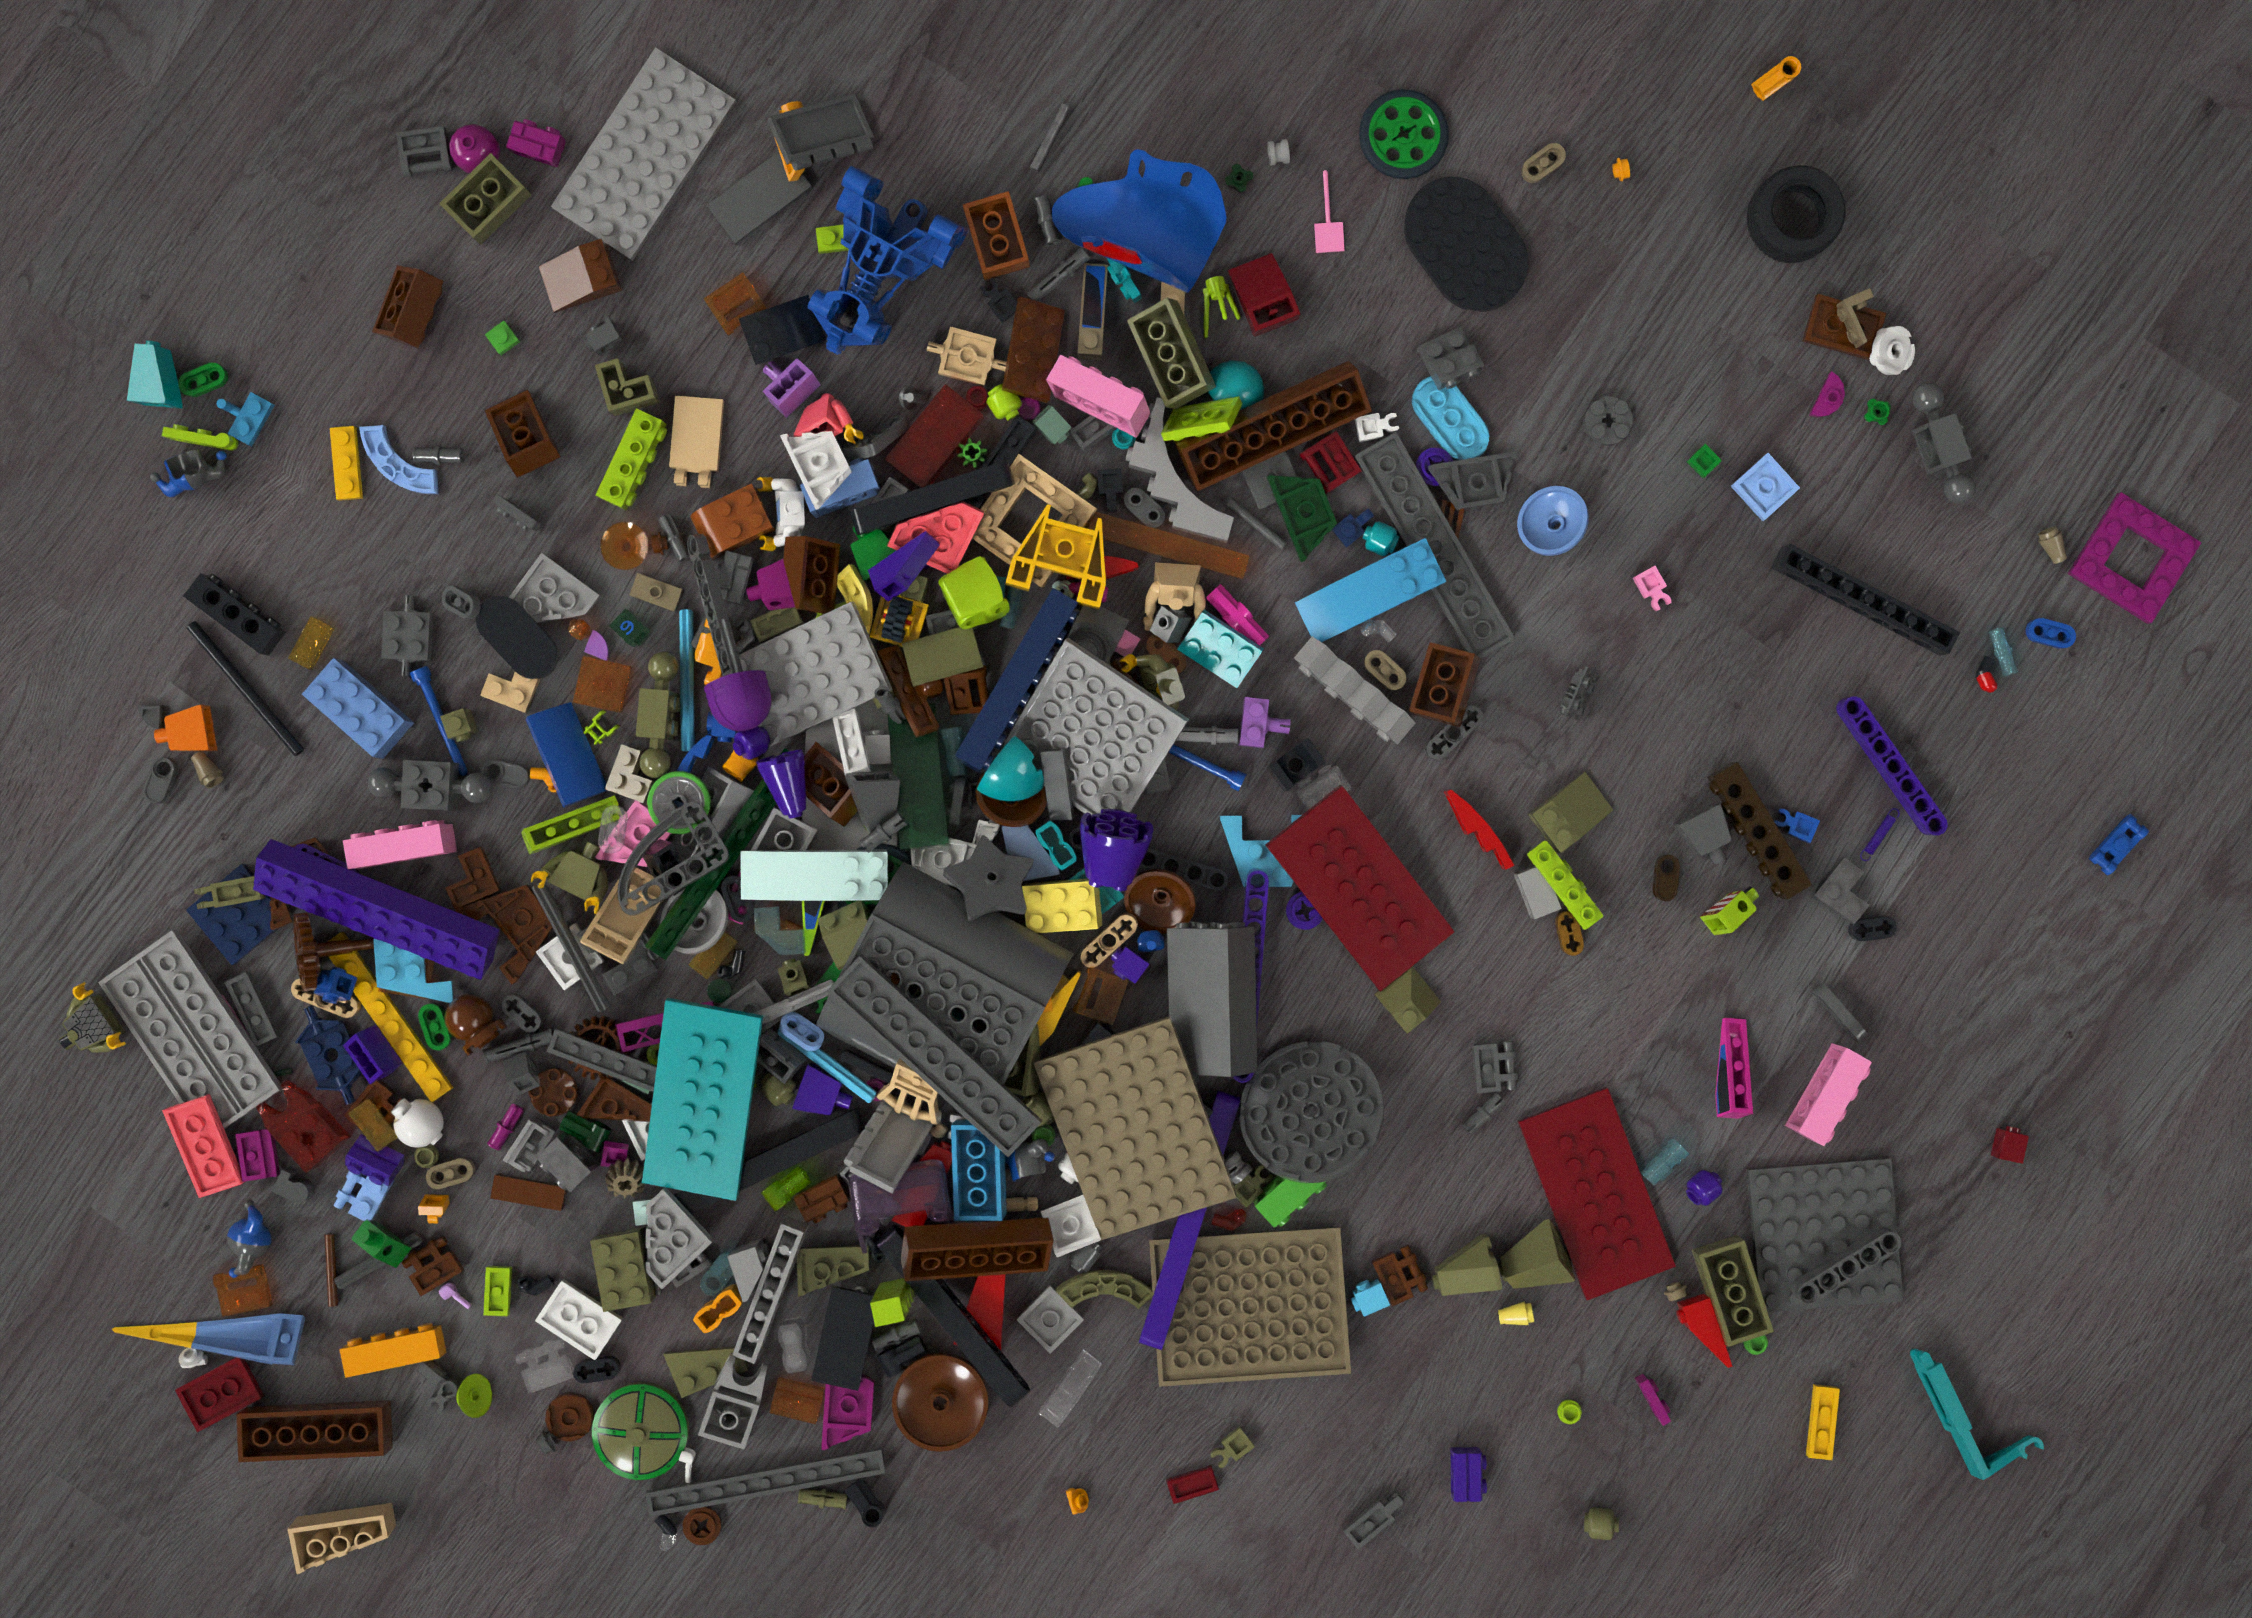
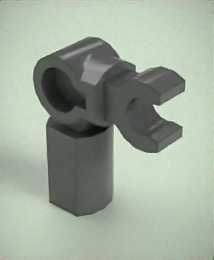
M429 1360L425 1361L417 1372L433 1385L440 1387L436 1392L437 1394L433 1395L426 1403V1406L429 1407L433 1402H437L439 1409L436 1411V1414L438 1415L446 1408L447 1402L457 1394L462 1382L456 1376L448 1377L445 1370L434 1361Z

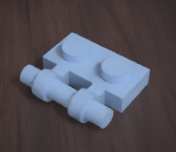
M349 1171L346 1175L347 1181L336 1195L337 1200L334 1206L338 1209H343L345 1203L349 1202L352 1204L348 1212L349 1214L363 1221L366 1219L373 1221L394 1180L390 1186L384 1184L376 1185L369 1180L368 1176L361 1173L356 1175ZM356 1183L362 1185L358 1195L351 1193Z

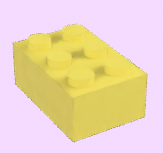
M1087 878L1033 882L1022 886L1027 908L1025 913L1026 928L1036 933L1098 929L1103 925L1099 888L1090 886L1089 879Z

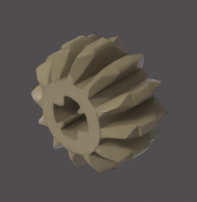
M628 1157L625 1162L617 1159L615 1164H610L605 1176L608 1191H614L615 1197L621 1194L624 1199L628 1195L635 1198L637 1192L642 1193L645 1183H642L644 1166H639L638 1160L630 1162Z

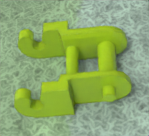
M605 710L600 711L592 719L593 723L589 727H585L584 734L589 733L595 740L594 745L602 744V740L606 736L611 737L615 730L620 728L617 724L607 732L598 724V720L606 713ZM595 726L603 733L600 737L592 730Z

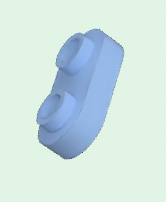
M790 1012L782 1016L779 1025L782 1034L807 1051H816L822 1046L824 1033L819 1027L796 1012ZM788 1025H792L795 1028L791 1029L788 1027Z

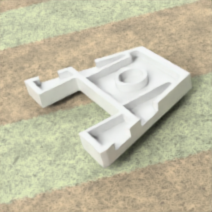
M910 803L912 866L946 885L958 889L943 876L944 869L970 859L982 835H985L992 842L1000 830V825L995 823L989 824L986 821L979 820L972 843L925 832L931 808Z

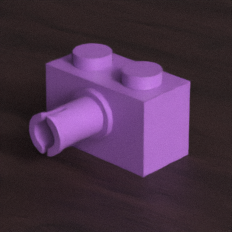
M797 358L784 371L774 361L768 362L772 367L771 369L767 365L763 368V373L773 380L763 390V393L770 403L786 418L820 386L813 372Z
M1245 697L1243 700L1238 746L1264 748L1265 734L1267 732L1289 735L1290 728L1281 727L1280 725L1289 726L1291 719L1269 717L1268 699Z

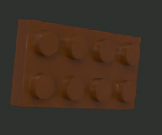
M1024 297L1017 299L1002 386L1003 391L1045 403L1050 401L1051 388L1046 379L1057 360L1065 313L1064 309Z

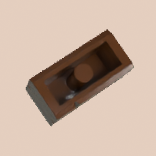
M839 1173L799 1192L793 1198L805 1222L813 1221L815 1224L827 1217L825 1213L833 1209L837 1213L847 1208V1202L851 1200V1195Z

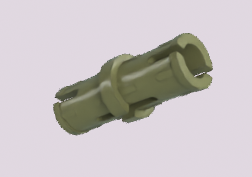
M823 1488L821 1491L800 1489L798 1504L818 1505L822 1509L826 1506L846 1510L848 1500L846 1493L827 1492V1489Z

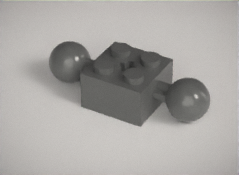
M1924 383L1916 388L1912 396V402L1916 410L1926 414L1928 423L1912 430L1927 475L1945 469L1948 479L1944 484L1943 492L1948 501L1954 504L1967 503L1973 498L1976 485L1970 476L1962 474L1959 465L1972 459L1970 455L1972 452L1971 446L1965 440L1963 434V423L1956 413L1946 417L1942 416L1940 408L1944 403L1943 390L1937 384Z
M403 760L402 777L397 776L389 768H377L369 774L367 779L368 790L378 798H388L395 794L396 791H402L401 808L458 811L459 794H462L469 802L482 803L491 796L493 791L492 782L485 774L471 773L464 780H460L459 763Z

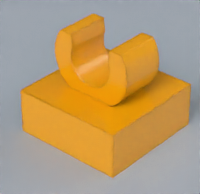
M425 1194L418 1206L419 1215H427L428 1223L438 1224V1217L444 1215L450 1204L449 1195Z

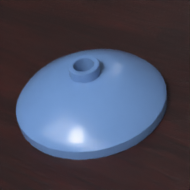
M1564 486L1546 487L1532 494L1523 504L1517 520L1518 533L1523 543L1533 552L1545 556L1559 555L1572 549L1583 538L1588 527L1589 513L1586 503L1574 490ZM1561 523L1558 529H1554L1556 524Z

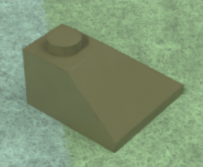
M1413 966L1381 992L1378 990L1374 994L1407 1034L1423 1022L1441 1003Z

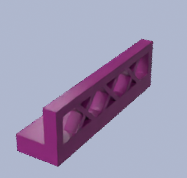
M707 1001V1002L700 1003V1004H705V1005L713 1006V1002H712V1001ZM664 1012L615 1024L622 1052L660 1043V1038L652 1039L646 1033L650 1026L659 1025L662 1027ZM645 1028L643 1033L638 1029ZM635 1031L641 1035L636 1044L626 1046L623 1033ZM643 1037L649 1039V1041L641 1042Z

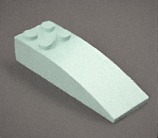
M873 849L870 853L865 850L741 851V899L794 901L880 900L888 886L887 849Z

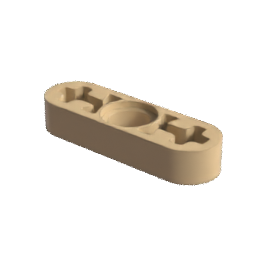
M1131 913L1119 915L1083 949L1081 953L1082 963L1089 968L1097 967L1136 931L1138 925L1136 917ZM1121 920H1131L1130 926L1132 929L1126 927L1122 930L1120 934L1124 937L1121 938L1116 931L1123 924ZM1106 934L1113 935L1116 939L1115 945L1106 946L1102 941L1103 936ZM1097 942L1102 950L1097 953L1096 961L1094 959L1089 961L1087 960V951L1093 953L1098 948L1095 945Z
M300 979L295 980L291 986V992L295 998L343 1018L356 1016L361 1010V1003L355 996H352L351 1000L339 1001L341 1003L351 1001L350 1006L354 1008L346 1012L345 1006L322 1003L320 995L310 992L301 994L302 989L299 988V985H301Z

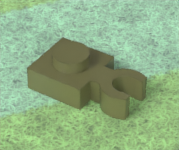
M1259 1165L1254 1169L1252 1177L1248 1174L1238 1184H1234L1237 1193L1236 1198L1244 1207H1248L1263 1192L1259 1185L1269 1182L1273 1177L1271 1174H1268L1265 1178L1260 1177V1171L1264 1168L1263 1165Z
M1239 1426L1221 1440L1224 1447L1213 1449L1210 1455L1212 1458L1216 1455H1222L1223 1460L1218 1463V1466L1223 1468L1227 1465L1228 1458L1232 1456L1237 1461L1252 1450L1255 1445L1241 1426Z

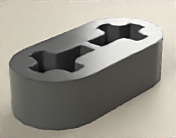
M513 994L503 999L502 1011L524 1031L534 1032L542 1027L544 1021L542 1014L522 996ZM509 1000H517L518 1003L516 1006L521 1010V1012H519L517 1009L510 1010L509 1007L511 1006V1004L509 1003ZM524 1014H526L528 1017L535 1016L536 1019L534 1022L536 1023V1026H528L527 1023L529 1020L524 1016Z

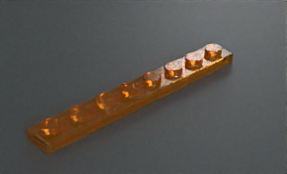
M1095 512L1085 527L1095 531L1097 520L1101 518L1103 540L1186 564L1201 565V568L1242 580L1250 557L1246 554L1099 512Z

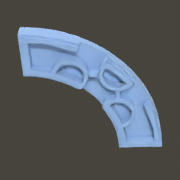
M386 426L359 427L362 443L367 455L386 478L410 491L423 494H439L437 470L418 468L404 461L391 446Z

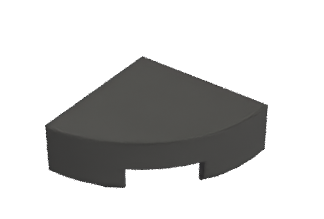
M138 704L139 714L147 724L156 729L164 728L165 706Z

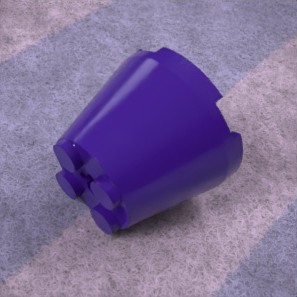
M1101 809L1100 814L1091 815V813L1087 812L1082 816L1080 835L1085 876L1089 879L1090 886L1096 888L1102 886L1113 887L1117 891L1127 890V886L1133 882L1152 841L1154 828L1150 822L1144 823L1136 819L1137 814L1116 809Z

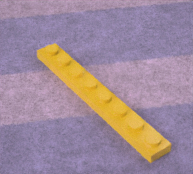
M341 932L328 942L346 940L348 937L344 932ZM353 951L350 954L328 956L335 967L347 971V974L357 977L353 990L354 994L429 1100L434 1102L454 1087L387 992L377 987L375 975L358 951Z

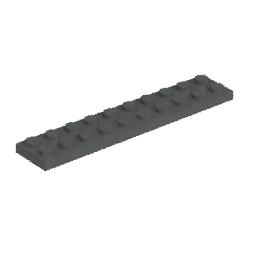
M1397 433L1389 435L1356 454L1354 459L1394 528L1397 530L1405 547L1426 538L1446 579L1444 584L1431 589V592L1465 651L1474 653L1481 659L1514 640V635Z
M862 954L827 990L831 996L1007 1157L1041 1124L1042 1119Z

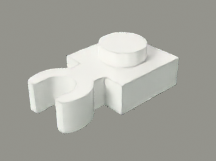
M1379 413L1355 419L1359 442L1383 438V430L1390 433L1398 431L1399 426L1392 427L1388 423L1389 419L1397 417L1396 413H1390L1384 419H1380Z

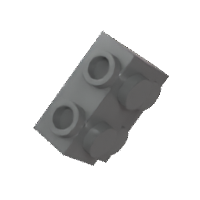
M1461 327L1419 345L1417 348L1438 390L1445 387L1446 389H1451L1465 378L1468 380L1476 378L1481 374L1484 366L1474 344H1469Z

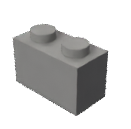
M1535 866L1514 873L1530 918L1537 919L1562 909L1560 906L1562 901Z

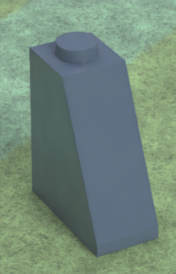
M1029 825L1023 827L1002 826L1007 855L1032 858L1034 860L1033 866L1024 881L1060 874L1059 868L1054 865L1050 855L1040 844Z

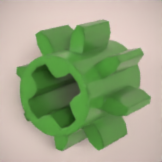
M968 438L969 444L966 446L963 444L959 445L963 453L958 454V458H965L964 467L972 464L974 469H977V463L985 462L982 454L988 452L987 449H980L982 444L980 440L975 444ZM970 449H974L975 452H979L975 454L974 459H971L970 455H967L970 453Z

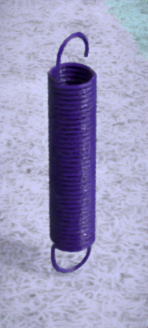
M1893 808V809H1895V810L1898 811V816H1897V818H1898L1899 815H1900V812H1899L1898 809ZM1889 813L1864 848L1871 855L1874 854L1890 828L1896 822V819L1890 816Z

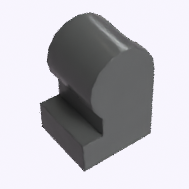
M287 1167L281 1171L271 1191L291 1202L301 1203L311 1198L315 1189L311 1181L306 1179L300 1180L295 1177L298 1172L296 1169Z

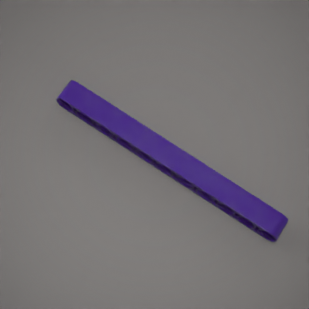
M1217 1091L1212 1107L1213 1113L1209 1120L1223 1155L1241 1098ZM1207 1207L1180 1215L1177 1218L1140 1335L1139 1343L1159 1350L1163 1348Z

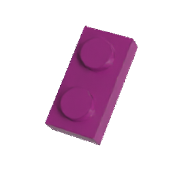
M1644 1374L1636 1377L1635 1380L1657 1420L1662 1426L1671 1422L1668 1413L1671 1411L1664 1399L1659 1400L1656 1394L1659 1389L1652 1378L1648 1380Z

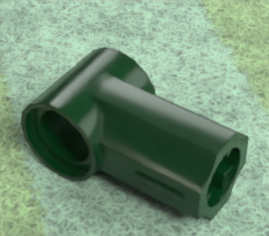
M571 1110L567 1112L559 1128L563 1132L581 1140L585 1147L597 1152H601L604 1142L612 1130L601 1122L582 1118Z

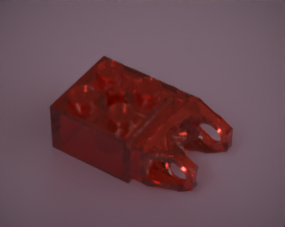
M287 1080L281 1084L288 1103L284 1112L278 1111L265 1102L259 1104L256 1108L262 1117L265 1128L303 1171L307 1173L316 1169L351 1136L320 1101L317 1102L309 1092Z

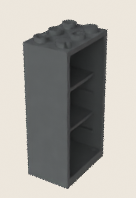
M1245 922L1177 923V928H1167L1169 1016L1172 1018L1192 1075L1233 1077L1257 1072L1254 927H1245Z

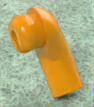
M531 767L530 779L544 780L548 790L555 793L556 790L547 769Z

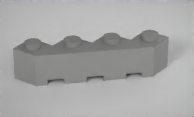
M1313 636L1294 657L1300 664L1298 669L1307 677L1312 675L1326 687L1324 691L1334 699L1338 697L1352 709L1350 712L1357 719L1366 720L1378 730L1376 734L1385 742H1388L1390 739L1398 745L1415 725L1416 722L1404 710L1390 702L1378 688L1365 681L1353 667L1339 659L1325 644Z

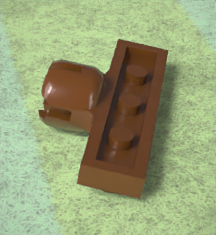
M899 645L878 650L876 653L892 687V691L899 700L900 706L915 736L919 737L937 731L940 726L927 699L940 695L943 691L942 679L913 687L907 662Z

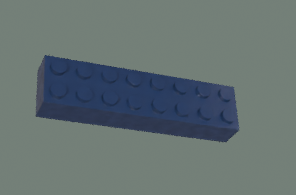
M1052 588L955 754L956 760L980 774L983 769L987 771L994 761V756H992L994 750H1000L1006 740L1005 731L1007 728L1012 730L1017 722L1019 707L1024 709L1031 697L1029 690L1031 687L1036 688L1042 679L1043 673L1041 670L1043 666L1048 668L1055 656L1054 647L1056 645L1060 647L1067 633L1065 628L1067 625L1072 627L1079 613L1077 601Z

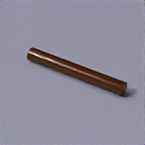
M334 1233L324 1234L328 1307L338 1306L337 1285L334 1282V1279L337 1277Z

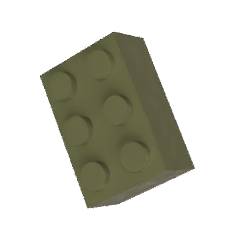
M490 153L439 204L482 245L531 194Z
M643 1227L598 1235L590 1240L603 1312L649 1304L656 1298L653 1279L646 1273L647 1248Z

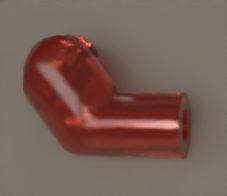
M1236 1209L1227 1216L1214 1213L1211 1225L1234 1230L1244 1224L1247 1214L1243 1209Z

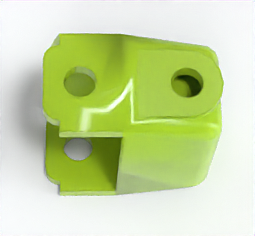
M979 556L963 563L952 572L941 577L938 582L953 616L962 629H970L978 625L991 623L1006 616V613L1010 611L1007 599H1003L998 579L987 564L985 557Z

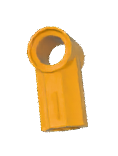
M1788 56L1754 81L1751 85L1757 97L1764 101L1784 85L1791 82L1800 73V61L1796 57ZM1783 66H1789L1792 70V75L1784 73Z

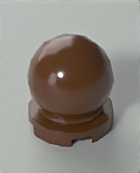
M463 994L453 999L447 1006L444 1015L445 1026L448 1032L456 1039L465 1041L462 1050L467 1056L474 1053L471 1050L474 1047L481 1049L499 1035L497 1031L499 1028L501 1030L507 1028L502 1019L493 1020V1010L489 1002L475 994Z

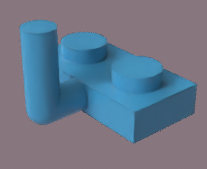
M250 392L242 408L224 399H219L216 403L218 408L236 416L228 434L251 447L275 406Z

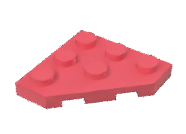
M960 501L898 522L887 546L898 550L927 531L939 542L940 546L926 564L948 574L958 567L984 515V511L964 501Z

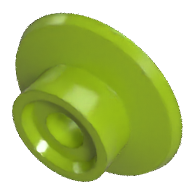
M481 1374L467 1376L457 1391L456 1400L464 1414L471 1418H479L491 1406V1386L486 1377Z

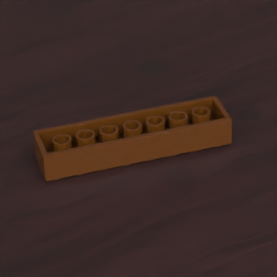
M1347 361L1240 410L1231 429L1227 432L1208 433L1202 437H1186L1180 441H1175L1189 479L1196 490L1199 491L1370 413L1372 409L1358 369L1350 361Z

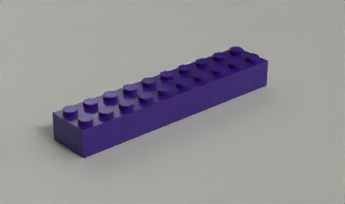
M273 839L269 840L256 857L253 890L263 895L280 900L285 904L293 905L308 913H313L331 922L341 924L354 931L361 932L377 940L394 945L399 949L409 951L422 958L432 960L482 980L494 960L500 929Z

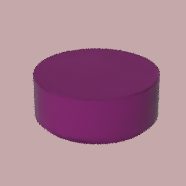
M1023 397L1020 399L1022 405L1018 409L1019 416L1026 421H1032L1041 411L1038 400Z

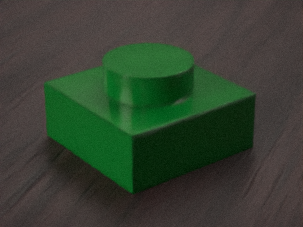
M1704 444L1686 462L1702 478H1705L1722 460Z

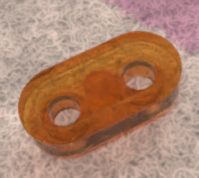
M1155 634L1151 635L1146 644L1149 654H1158L1168 663H1170L1171 659L1176 658L1179 661V665L1176 667L1178 674L1182 673L1186 667L1185 656L1177 650L1178 648L1173 643H1166ZM1155 641H1161L1163 647L1156 649L1154 647Z

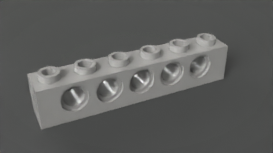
M786 1216L781 1223L733 1351V1356L755 1364L761 1355L809 1224Z

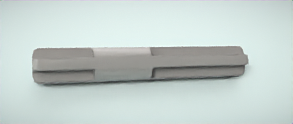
M828 980L753 1014L763 1015V1025L829 996L827 990L834 984V981Z

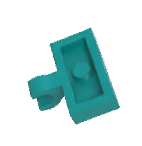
M1107 259L1110 264L1107 270L1116 285L1122 283L1123 286L1120 287V290L1126 300L1131 298L1134 303L1141 300L1142 296L1130 278L1131 273L1127 267Z

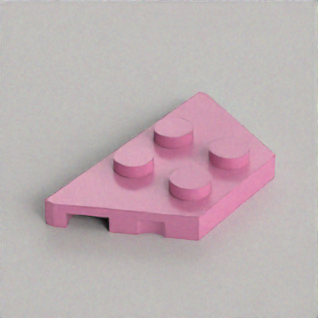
M634 801L595 858L626 863L639 842L656 826L649 814L647 804ZM665 832L659 839L667 841L672 833ZM642 857V859L638 863V866L648 867L645 860Z

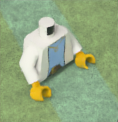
M759 477L757 480H761L763 483V487L757 489L759 492L775 490L776 535L774 537L760 536L759 540L765 541L764 546L760 547V549L774 551L776 546L781 547L785 545V537L801 536L805 526L804 495L802 491H798L796 482L792 479Z

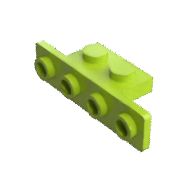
M1542 841L1527 853L1529 859L1584 930L1603 917L1601 911L1585 892L1587 890L1586 886L1580 879H1575L1571 873L1573 870L1565 860L1560 859L1547 841Z

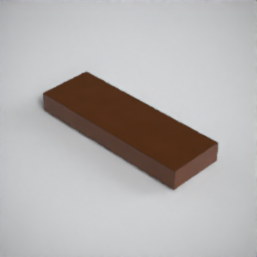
M495 1174L490 1199L562 1211L566 1191L557 1184Z

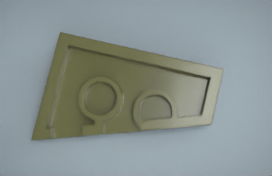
M869 1246L801 1247L797 1256L798 1297L869 1271Z
M735 1347L665 1352L663 1355L681 1398L714 1385L730 1353H733ZM735 1357V1370L738 1374L748 1371L749 1366L747 1361Z

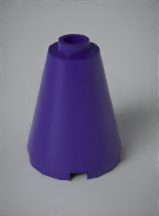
M802 749L783 752L778 756L772 755L756 762L757 768L781 813L788 815L789 819L802 816V811L806 810L805 762Z

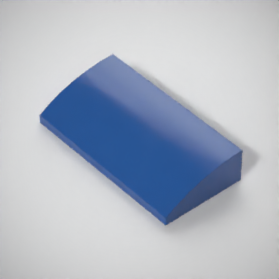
M571 702L527 716V725L563 808L608 791L605 789V779Z

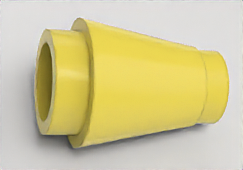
M1524 1301L1498 1310L1500 1324L1529 1325V1323L1534 1322L1531 1303L1525 1304Z

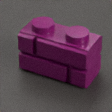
M524 119L523 123L515 120L506 148L513 154L557 168L566 140L560 135V131L548 126L546 130L538 128V124Z

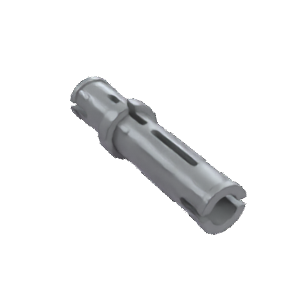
M1212 726V728L1184 727L1176 741L1211 742V745H1216V743L1237 744L1238 729L1217 728V726Z

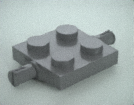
M405 595L404 609L384 611L381 659L402 662L401 677H411L412 663L431 661L434 614L414 610L415 596Z

